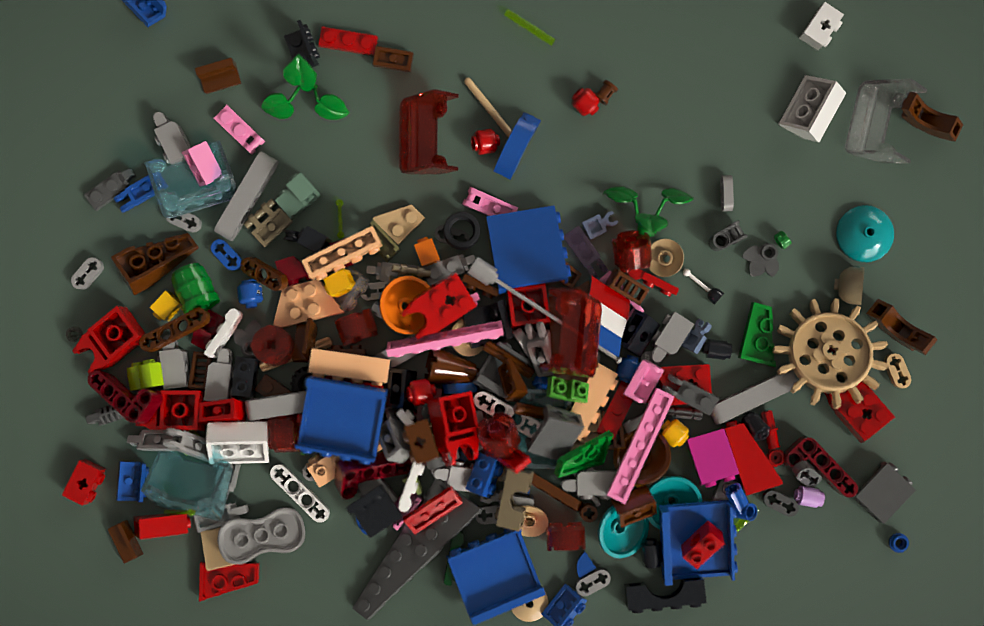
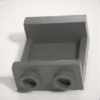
M504 341L495 343L528 366L531 364V361L527 359L528 357L525 354L515 352L511 349L512 346ZM488 354L472 383L504 402H508L506 401L498 372V367L503 362Z
M546 405L543 409L544 420L533 437L527 436L525 442L528 452L558 460V458L569 452L583 431L584 425L581 415Z
M881 462L879 464L881 467L853 497L870 515L883 524L916 491L911 486L913 484L912 481L906 476L902 477L898 473L899 469L891 462Z

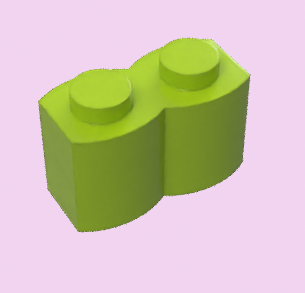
M155 359L131 363L132 367L126 368L130 391L164 385L161 362H155Z

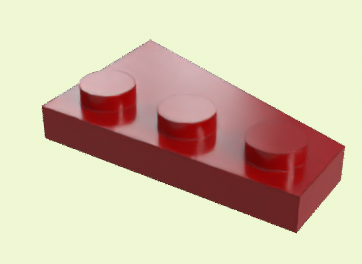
M200 562L199 602L259 583L260 563L246 562L207 571L205 562Z

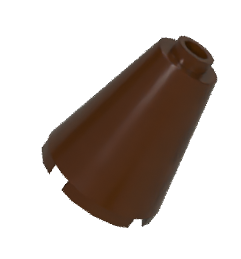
M430 349L425 367L428 374H425L424 378L428 379L431 384L472 383L479 368H476L475 363L446 350Z

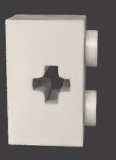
M824 2L799 39L817 51L822 46L826 47L832 39L830 35L833 30L836 32L843 22L840 20L844 14Z

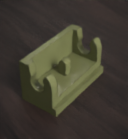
M373 220L370 222L369 227L373 226L383 245L377 253L386 262H389L401 249Z

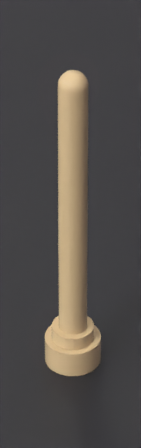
M465 78V85L509 138L512 129L470 78Z

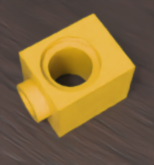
M341 269L323 279L326 284L324 288L327 294L332 297L339 298L357 288L351 271L347 269Z
M165 290L150 308L154 311L152 314L158 320L170 321L181 309L182 305L172 292Z

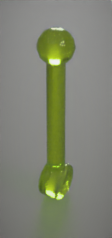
M337 199L339 223L337 236L338 238H343L345 236L342 228L343 201Z
M192 508L189 510H164V514H188L189 516H194L195 510Z

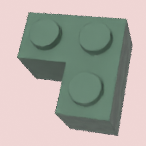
M301 172L299 174L295 173L288 179L289 183L286 184L288 189H283L279 192L278 198L275 200L292 220L322 196Z

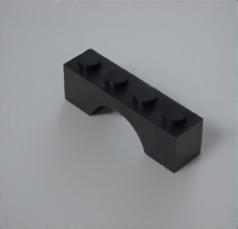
M703 578L681 579L678 588L673 593L664 596L650 592L644 582L624 584L626 606L632 613H642L644 609L662 611L664 607L681 609L685 605L696 608L701 607V604L707 603Z

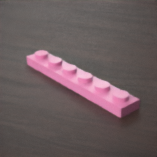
M502 320L425 335L420 339L411 337L387 342L388 357H401L408 353L418 354L424 350H439L445 346L451 345L454 347L466 342L476 343L481 339H496L504 335Z
M655 388L606 493L607 496L623 504L626 503L674 396Z

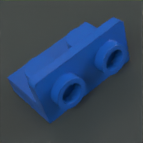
M564 584L542 612V615L554 626H572L574 617L585 609L587 600L581 597L568 584Z

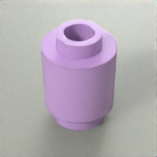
M799 486L794 491V500H796L798 505L817 508L818 506H823L825 494L817 488Z

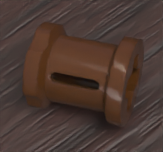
M604 80V85L595 94L600 99V103L607 105L608 100L614 92L618 91V88L608 80Z
M584 503L579 511L581 518L589 523L595 521L598 517L597 509L591 503ZM587 508H590V510L593 511V513L590 514V517H587L586 514H584V512L587 511Z

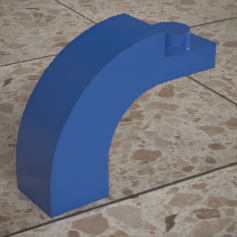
M525 112L523 113L502 150L494 172L511 180L541 120Z

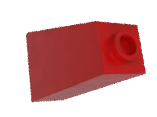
M737 420L725 423L726 426L721 429H724L739 471V474L736 476L745 495L782 485V479L744 423H737Z

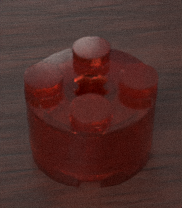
M629 230L617 234V238L612 239L614 264L620 268V271L629 272L634 269H647L650 267L652 250L651 238L648 233L644 232V235L639 234L638 230Z
M371 308L364 309L361 313L355 312L334 320L343 346L378 335V328Z
M267 325L255 333L251 342V348L259 361L269 366H281L292 358L294 339L283 328ZM272 343H275V349H272Z
M300 413L268 418L267 425L270 430V438L268 439L269 449H273L276 453L300 452V449L295 448L298 444L301 423H297V415Z
M506 413L492 414L493 417L489 419L485 417L476 428L477 437L484 454L492 458H510L521 441L512 417Z
M568 522V526L562 527V523H549V527H546L547 551H552V547L557 551L579 550V546L581 550H586L585 526H582V522Z

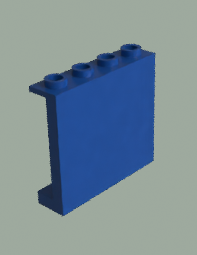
M555 205L486 216L494 267L498 269L496 272L499 275L497 279L511 288L564 280L565 284L568 283L571 270L570 265L565 263V259L568 258L567 249L562 247L561 241L564 240L563 229H559L558 223H561L559 211L556 212ZM498 284L499 294L507 293V289Z
M309 376L306 380L307 391L299 439L295 448L300 449V452L306 454L318 452L323 457L335 455L339 456V459L350 461L351 458L357 459L362 464L374 462L377 456L388 389Z
M729 500L659 505L661 569L665 586L673 585V580L702 577L730 576L731 580L735 581V573H738L737 562L734 561V555H737V546L734 543L737 530L736 526L733 525V519L736 518V509L732 507ZM710 521L722 531L725 544L696 569L682 558L681 545L704 523Z
M505 528L503 533L498 535L497 533L489 534L486 536V540L481 542L478 540L472 541L467 544L468 547L462 550L460 548L453 549L446 556L473 626L546 595L544 588L540 585L521 535L522 530L515 531Z

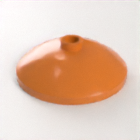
M402 276L392 280L382 291L379 302L380 313L384 322L392 330L401 334H416L425 323L424 316L420 312H415L403 317L400 314L404 310L402 303L404 302L408 306L413 298L430 286L422 279L414 276Z

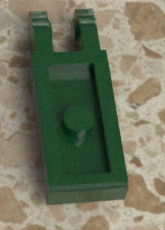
M463 531L457 533L453 540L451 539L449 552L463 544ZM447 561L444 584L452 586V581H455Z

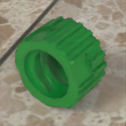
M783 231L774 235V240L780 248L785 249L792 244L789 237Z

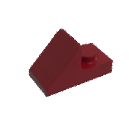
M208 309L210 314L209 323L194 331L191 340L192 344L205 351L206 344L216 336V330L219 325L224 324L226 321L225 317Z

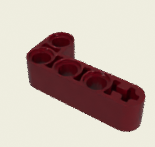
M94 370L88 376V384L129 422L147 423L162 403L163 398L160 392L142 389L135 396L108 372Z
M800 437L784 451V464L793 468L801 461H808L838 494L850 498L858 493L856 482L813 438ZM808 440L810 448L805 451L803 443ZM791 454L796 455V461L793 464L789 462ZM822 455L823 462L818 465L816 458ZM835 469L837 472L836 477L831 479L830 471ZM840 482H842V483H844V484H847V485H848L847 488H848L849 490H848V491H845V490H846V487H845L843 484H841Z
M378 452L375 461L370 462V464L359 463V460L352 458L350 461L340 460L336 464L334 484L343 499H351L357 494L358 483L407 474L413 462H411L410 458L403 464L389 461L386 459L384 452Z

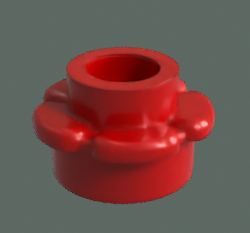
M770 449L769 453L766 454L773 467L784 463V453L782 450Z

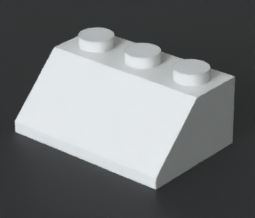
M805 75L779 125L803 139L820 142L846 92L837 81Z
M236 421L208 423L206 445L209 463H269L268 422Z

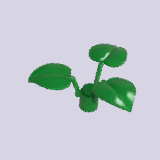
M299 54L286 65L283 71L285 80L291 85L297 86L292 96L287 100L283 94L273 93L263 100L261 106L264 112L279 119L289 118L294 112V107L290 103L301 88L306 92L314 90L315 100L318 102L314 109L322 118L337 120L346 117L350 112L343 100L336 95L325 94L321 98L318 97V85L315 84L317 73Z
M613 187L603 192V194L616 202H633L635 222L638 223L636 235L642 238H650L651 235L654 236L668 225V221L659 216L665 202L685 204L694 199V197L684 191L673 188L665 189L661 192V195L665 198H663L656 214L650 215L639 213L637 200L635 199L638 197V193L632 189Z

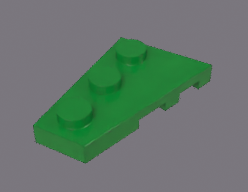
M751 302L738 358L776 367L773 353L775 345L772 338V307Z
M608 430L558 458L554 474L560 478L603 465L613 434Z

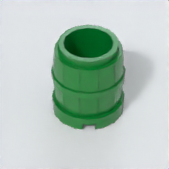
M200 263L188 264L172 273L171 282L175 295L182 305L181 309L184 314L195 308H207L208 311V309H212L220 303L219 295L215 292L212 279Z

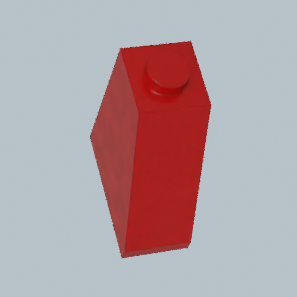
M184 512L133 516L134 535L139 539L187 534L188 528H191L190 517H187V514Z

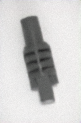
M111 405L96 409V413L86 416L87 424L98 423L101 426L121 420L124 417Z

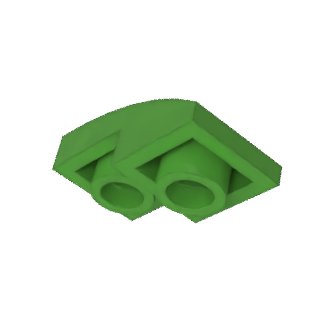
M554 376L548 377L547 397L578 403L588 402V383L574 379L568 381Z

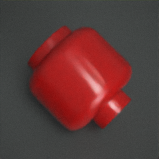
M581 87L572 96V106L582 116L588 114L592 116L598 111L599 107L597 105L600 99L590 88L583 89Z
M492 129L478 130L471 137L472 149L479 155L495 153L497 146H500V137Z
M425 378L411 381L409 387H406L407 399L415 406L424 405L427 403V400L433 399V396L436 395L435 385Z

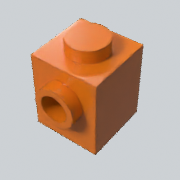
M424 237L417 240V244H414L422 267L441 261L432 238Z

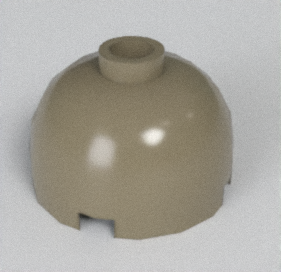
M864 267L846 268L841 272L839 279L835 278L834 290H838L839 297L844 302L854 305L862 304Z

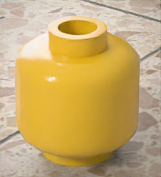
M673 419L671 422L667 420L660 427L663 430L661 434L671 447H681L689 438V429L678 419Z

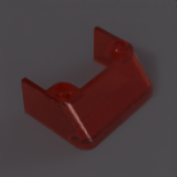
M433 89L406 97L401 101L399 168L402 173L445 174L458 171V167L447 165L444 156L437 155V119L442 118L446 114L447 101L459 98V94Z
M549 289V293L557 297L555 302L556 311L563 316L559 354H553L549 359V364H541L540 368L556 374L593 378L597 366L602 316L601 302L580 289Z

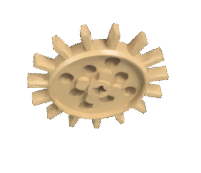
M837 298L831 303V312L825 313L820 312L816 299L811 300L809 306L813 316L807 319L794 308L790 315L799 324L797 329L794 331L783 325H780L777 329L778 333L790 338L789 346L779 345L773 348V353L788 354L790 364L783 365L777 370L778 375L794 371L799 378V381L793 384L790 392L795 393L799 391L802 385L805 384L814 389L810 401L811 405L814 406L819 401L822 392L832 395L833 407L838 409L841 406L840 393L849 391L856 404L863 400L861 393L856 387L861 381L873 390L879 387L880 384L868 375L870 368L884 371L888 368V363L873 359V350L884 349L888 345L887 341L871 343L867 334L875 329L878 325L877 321H873L862 328L855 321L861 307L857 305L851 311L849 317L839 314V299ZM815 325H821L824 328V332L817 331ZM834 333L840 334L841 337H842V340H841V341L836 340V339L833 337V334H834ZM813 341L817 347L812 349L808 346L807 342ZM851 342H857L860 345V349L853 348ZM800 358H806L809 361V365L801 364ZM844 358H849L852 361V366L846 365ZM818 366L825 367L827 373H820L818 371ZM837 374H840L844 377V383L837 381Z

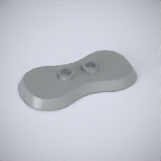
M287 507L278 508L259 519H231L225 522L219 529V551L224 560L231 564H244L266 552H293L304 542V522L298 511Z

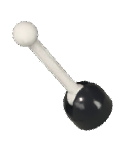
M689 269L683 270L684 276H689L708 292V299L714 305L723 296L724 292L720 289L708 288L692 275Z

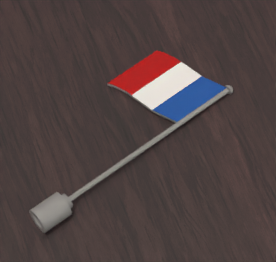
M477 257L467 272L486 286L489 283L492 285L494 282L498 283L616 360V363L622 361V358L619 357L621 339L629 317L630 300L592 275L589 294L582 312L579 332L497 279L499 276L496 273L498 269L481 258Z

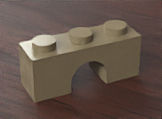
M509 468L504 471L502 481L505 484L504 489L501 488L498 499L501 500L500 508L497 507L495 519H497L496 526L515 531L521 530L527 508L518 506L514 502L513 495L515 492L527 493L531 489L534 470L523 468L517 474Z

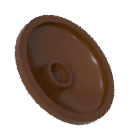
M636 430L624 435L625 448L614 449L613 462L616 470H618ZM659 432L647 455L648 461L643 464L635 481L636 485H646L657 481L665 474L670 465L671 449L667 440Z

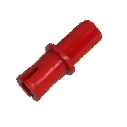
M772 410L761 412L762 419L770 427L769 436L766 438L768 449L779 448L778 428L775 426Z

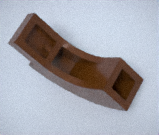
M909 92L907 98L903 101V113L901 116L905 121L927 134L956 142L963 127V123L958 116L944 114L928 107L916 92Z
M877 299L866 313L872 321L878 322L877 326L882 331L911 351L916 350L926 355L937 341L935 336L910 324L892 305L880 299Z

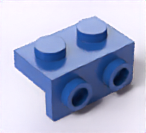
M122 0L147 28L166 16L167 6L164 0Z
M479 453L465 489L490 499L491 495L496 491L498 477L503 473V464L495 458Z
M119 461L117 501L143 502V498L147 497V486L144 485L145 478H148L149 467H146V463Z

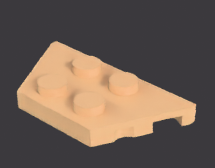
M316 279L292 285L281 292L273 329L277 330L305 323L307 318H312L314 321L342 314L344 309L338 305L334 297L327 294L321 280L317 281Z

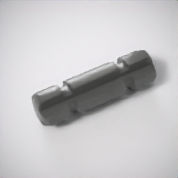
M670 407L666 417L675 416V418L701 420L703 413L696 409L692 411V409Z

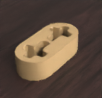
M896 353L888 354L884 358V362L888 363L886 371L891 383L896 388H907L911 384V376L903 357ZM892 358L898 360V362L895 363L896 367L894 365H890ZM899 375L905 377L903 384L897 382L900 379Z

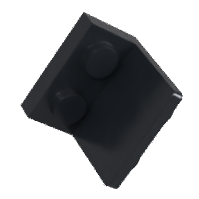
M301 19L297 20L300 30L284 36L292 59L299 54L311 68L318 66L317 59L320 58L314 42H311L314 40L307 24L303 25Z
M504 300L474 308L462 316L465 327L502 320L504 335L496 339L487 338L481 339L476 343L469 342L471 349L482 347L487 341L497 343L514 337Z
M382 484L346 508L350 515L354 513L369 538H372L402 518V514Z

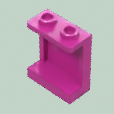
M724 429L685 441L687 449L690 450L700 486L705 485L708 488L717 485L716 481L722 479L724 483L735 480V476L739 474Z

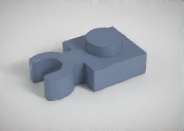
M613 211L608 212L603 219L598 214L582 222L589 240L606 233V226L613 227L618 223L617 220L614 222L608 220V217L614 214Z
M698 319L695 323V329L690 330L681 346L698 354L707 340L704 334L710 331L712 325L706 322L702 327L704 321Z

